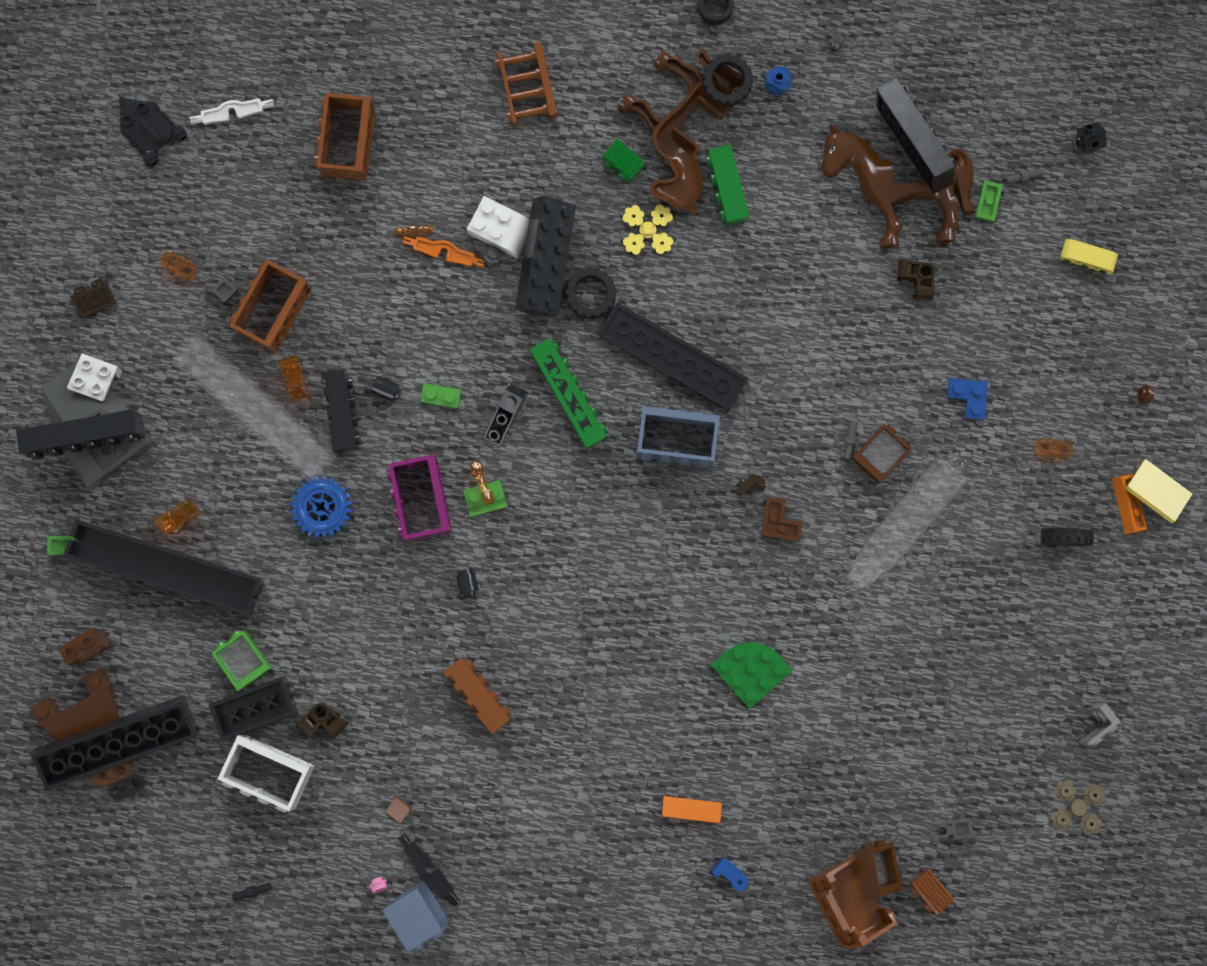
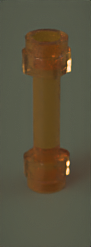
M475 460L470 463L472 474L476 475L482 491L481 498L485 505L492 504L495 501L492 490H489L486 483L482 463L479 460Z

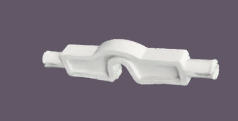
M259 98L244 102L230 100L222 103L217 108L201 111V115L190 117V122L192 125L202 122L204 125L228 122L230 120V109H235L237 117L242 119L253 114L262 113L263 109L274 107L273 99L261 102Z

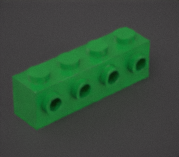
M731 144L709 149L708 156L705 158L707 167H711L713 173L710 174L712 185H716V202L721 204L722 210H719L721 221H725L726 226L748 221L749 212Z

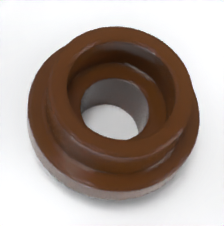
M1149 385L1141 387L1137 393L1139 402L1143 404L1150 403L1154 398L1155 391Z

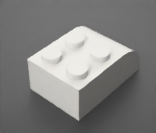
M484 196L467 227V232L469 235L519 259L526 244L529 219Z

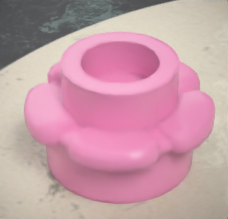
M382 877L373 879L369 889L372 890L373 894L387 889V880H383Z

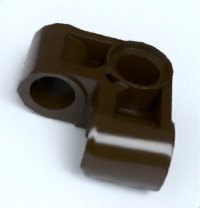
M899 260L897 280L901 281L902 279L908 280V282H915V295H913V299L933 300L934 266L928 262ZM927 269L930 272V276H923L920 270Z
M322 702L316 704L295 726L309 739L321 725L331 736L336 738L349 723L344 721L340 717L341 715L330 705ZM319 706H323L327 710V714L324 717H320L317 714Z

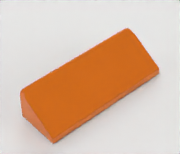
M1134 474L1112 479L1125 535L1147 530L1140 499L1125 489L1130 482L1129 479L1131 480Z
M664 796L662 816L720 823L722 803Z

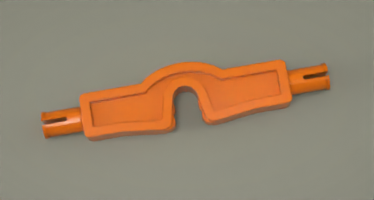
M404 236L403 244L413 246L415 251L425 253L431 257L439 258L441 250L447 249V262L462 264L468 267L476 265L484 268L486 262L484 260L475 258L474 253L457 249L451 242L445 240L434 242L421 237H416L415 240Z

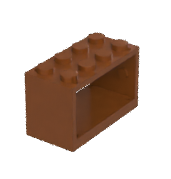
M326 93L325 99H322L321 103L323 117L319 118L321 134L317 136L316 145L319 147L318 154H315L314 165H317V170L324 177L367 181V174L365 173H368L374 123L373 115H375L373 101L371 97ZM334 108L362 110L355 167L327 164Z
M266 259L265 263H261L256 279L250 282L247 295L241 298L238 311L232 314L229 326L241 336L276 354L312 287L307 280ZM275 272L296 283L266 339L263 340L255 336L253 332L246 331L242 327H244Z

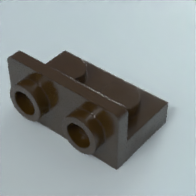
M100 278L91 282V286L86 288L80 286L73 290L74 293H72L71 299L81 318L117 302L107 279L102 281Z

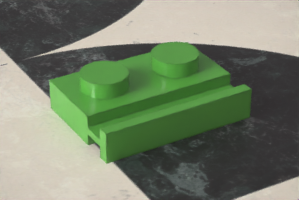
M500 480L463 490L470 517L507 508Z

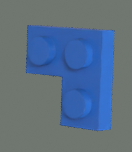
M949 378L947 398L966 400V419L985 420L987 381Z

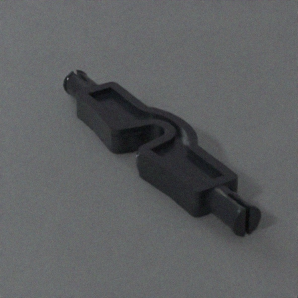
M405 833L402 834L398 839L406 847L404 849L406 854L416 864L419 876L425 882L432 884L443 898L448 897L454 906L457 905L461 900L453 892L454 887L447 880L441 869L437 868L432 873H427L426 867L432 862V858L415 841L411 842Z

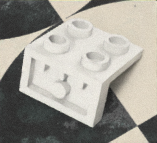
M81 354L67 388L103 402L113 378L119 379L122 371L118 366Z

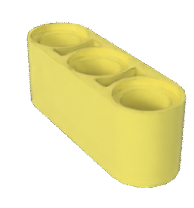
M1072 239L1065 240L1060 256L1061 260H1070V263L1080 266L1083 264L1097 271L1103 270L1107 274H1113L1118 254L1113 251Z

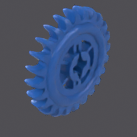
M316 476L315 482L309 478L308 485L302 482L303 489L296 488L299 494L292 495L296 500L295 502H290V505L295 507L290 510V513L296 514L292 520H298L296 527L303 526L301 532L305 533L308 530L309 537L315 533L316 539H319L322 533L323 537L327 539L328 532L334 537V530L341 533L340 525L347 527L344 519L351 520L346 515L353 512L352 509L348 508L353 502L347 501L351 495L344 494L347 490L346 487L339 489L342 484L341 482L334 485V478H331L329 482H327L326 476L323 477L322 481ZM322 493L321 498L315 499L313 497L314 495ZM324 494L329 495L334 501L328 502L325 500ZM311 500H314L318 504L324 505V507L326 508L325 510L331 513V515H329L325 511H319L318 505L313 503ZM308 502L312 504V510L310 511L307 510ZM335 503V511L332 512L331 505ZM315 513L318 515V521L312 519L309 514ZM322 517H329L328 520L321 521Z

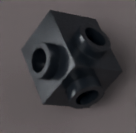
M1098 122L1076 129V145L1085 154L1107 147L1106 130Z

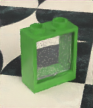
M238 630L230 636L231 640L226 643L223 641L214 647L215 651L211 654L236 690L242 691L273 668L248 632Z

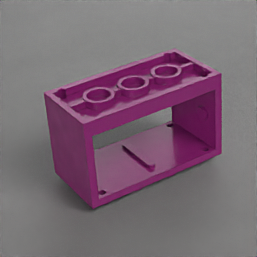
M432 454L388 464L389 469L386 472L388 481L393 484L390 492L392 500L396 501L397 507H394L396 519L398 518L401 526H398L400 537L406 542H413L453 533L437 457ZM428 464L441 528L427 529L419 533L410 534L404 508L405 501L402 498L397 471Z

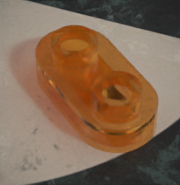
M166 252L161 257V265L168 272L184 280H192L196 277L198 269L192 261L174 252ZM173 259L175 263L173 265H169V260ZM186 268H191L189 274L185 273Z
M1041 438L1034 444V451L1040 457L1064 460L1072 455L1073 446L1067 440ZM1042 444L1047 445L1048 449L1046 451L1042 449ZM1062 446L1066 447V453L1061 451Z
M125 762L92 774V780L96 785L104 786L125 779L131 774V764ZM119 766H124L125 771L123 773L119 772ZM101 772L106 773L105 779L100 778Z

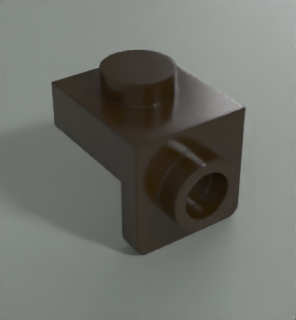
M752 474L747 480L742 478L736 485L738 489L735 492L742 496L753 484L763 491L766 488L764 485L766 482L758 474L756 476Z

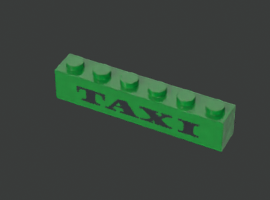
M548 338L532 347L530 353L586 450L607 439L605 434L608 431L603 423H598L596 419L598 414L593 406L590 408L586 401L589 399L584 390H579L577 386L579 381L575 374L571 375L568 368L570 366L565 357L561 359L558 354L561 350L556 341L552 342Z

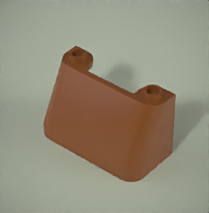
M855 855L809 879L810 888L843 948L864 947L897 925L895 915L890 909L880 908L875 898H863Z

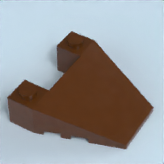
M98 668L81 678L90 696L63 712L60 711L54 698H46L31 707L30 709L38 724L59 740L118 719L114 686L105 669Z

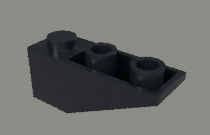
M511 384L505 390L483 437L484 439L499 447L501 446L526 399L527 391L514 384Z

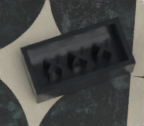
M286 677L274 679L208 704L221 741H227L238 735H243L299 713Z

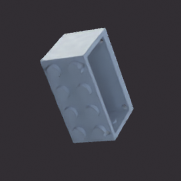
M643 406L637 456L642 461H652V458L660 459V463L670 464L671 461H679L678 465L690 466V463L698 464L697 467L709 468L710 465L713 466L715 461L720 415ZM645 419L713 427L712 440H710L709 447H711L710 457L642 449V441L645 439Z
M425 881L391 901L382 910L407 952L411 950L416 952L424 947L428 939L432 942L444 933L443 931H445L446 925L449 922Z

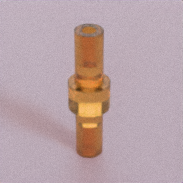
M410 225V227L395 228V236H418V234L433 233V225Z

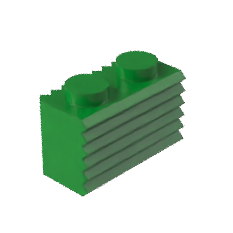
M616 139L602 155L603 164L611 170L613 168L617 171V176L624 182L628 181L631 183L646 165L645 161L619 139Z

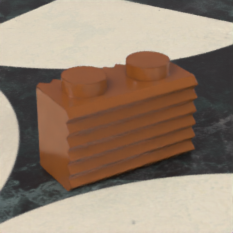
M927 867L909 882L912 886L910 891L916 898L920 896L924 900L922 905L929 913L934 912L938 915L955 900Z

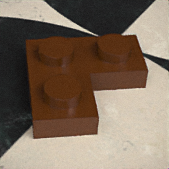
M767 497L761 536L799 542L802 522L783 519L786 500Z

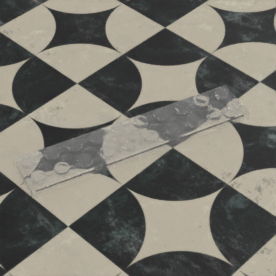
M197 332L171 359L173 363L306 480L310 478L315 482L316 476L320 477L338 457Z

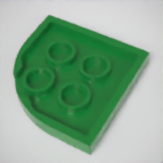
M759 643L736 645L711 664L714 670L749 709L793 671L776 651Z

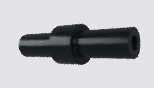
M271 883L247 887L246 890L232 894L233 901H238L244 898L251 899L257 897L258 894L272 890Z

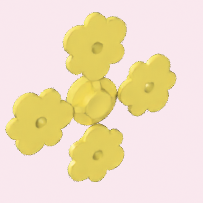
M634 205L631 208L625 209L626 214L623 215V221L629 223L631 227L635 226V224L641 225L639 229L640 234L635 236L634 233H631L629 237L623 240L627 252L632 251L635 255L639 254L641 249L645 247L643 237H653L652 248L656 249L658 254L671 250L673 239L667 237L666 233L656 234L655 226L660 224L661 226H666L667 222L672 221L673 216L670 213V208L657 205L655 210L651 212L652 222L644 223L642 218L644 212L640 211L639 206Z

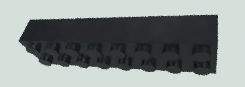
M185 695L37 747L34 749L31 757L45 790L48 791L197 737L198 728Z

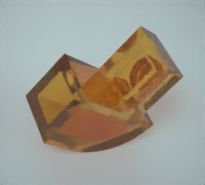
M297 356L278 360L291 402L310 397L303 367L299 363Z
M190 498L178 503L170 512L157 516L153 521L164 536L170 533L174 535L196 520L202 513Z

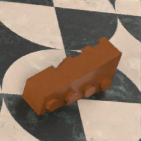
M460 658L443 673L446 677H450L456 690L463 694L465 701L476 711V715L493 734L511 720L509 717L511 712L505 705L501 707L498 703L500 698L495 691H489L485 686L488 684L481 674L478 676L474 672L476 667L472 661Z

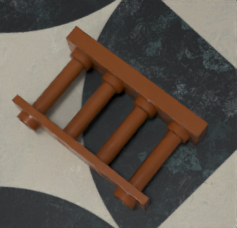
M541 42L534 43L535 50H532V53L504 59L502 58L501 51H497L498 58H495L497 70L501 69L510 109L507 112L508 122L513 123L514 128L517 127L516 119L544 113L549 115L550 120L557 119L556 106ZM531 60L538 63L539 68H535L534 71L506 76L504 66ZM534 78L541 79L542 86H539L537 89L510 94L508 86L510 83ZM537 96L545 97L546 103L541 107L514 112L513 101Z

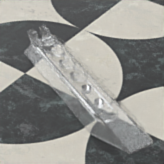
M955 452L946 462L939 455L866 539L846 576L860 590L895 567L969 479L961 475L960 472L968 464V461L966 459L962 461L957 469L951 466L958 458V452Z

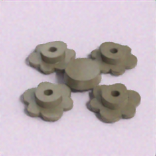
M1071 780L1059 781L1057 783L1058 787L1054 789V794L1059 796L1060 801L1067 800L1072 802L1069 806L1070 811H1064L1060 808L1057 812L1051 814L1053 827H1058L1060 831H1066L1068 826L1073 824L1071 820L1073 814L1075 816H1082L1080 827L1083 828L1084 834H1097L1099 832L1098 828L1102 826V821L1094 813L1091 815L1085 814L1087 811L1086 803L1098 806L1099 803L1104 802V789L1092 783L1088 789L1084 790V800L1074 799V793H1076L1077 789L1073 786V782Z

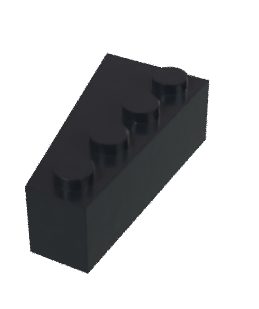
M344 369L321 372V377L327 384L323 390L326 401L329 402L326 409L328 419L332 423L329 424L333 451L339 453L358 450L361 440L359 433L356 434L355 426H358V417L353 413V407H356L355 396H351V389L354 388L353 379L349 377Z

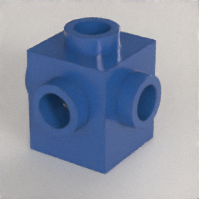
M775 65L773 70L769 69L764 78L766 80L764 88L769 93L781 97L783 92H788L792 85L790 81L792 74L786 68H779Z

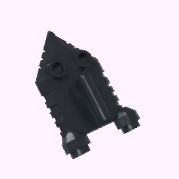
M119 97L121 110L120 132L126 139H129V142L138 149L139 153H142L143 161L147 166L154 167L158 164L159 159L155 152L171 138L178 142H182L187 138L185 129L182 126L174 125V122L169 120L170 118L160 110V107L155 102H143V100L138 101Z

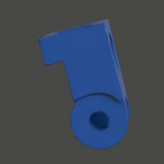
M724 856L711 869V872L716 877H719L720 874L725 876L737 891H742L748 886L747 877Z

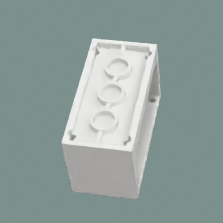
M244 734L237 736L218 779L223 781L222 785L231 789L233 787L239 788L241 794L249 797L251 795L258 797L257 801L266 805L272 803L276 805L275 809L286 813V811L289 812L296 809L315 766L310 763L307 765V762L254 738L251 739V737ZM243 747L302 773L290 802L264 791L261 787L257 788L231 776Z

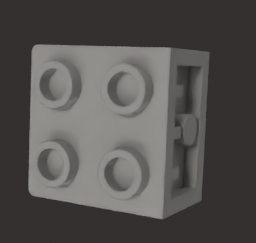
M1095 703L1091 707L1094 711L1092 712L1093 717L1098 722L1102 721L1103 723L1079 741L1081 745H1092L1094 747L1103 740L1102 736L1106 733L1109 735L1118 728L1116 725L1120 723V720L1106 703Z

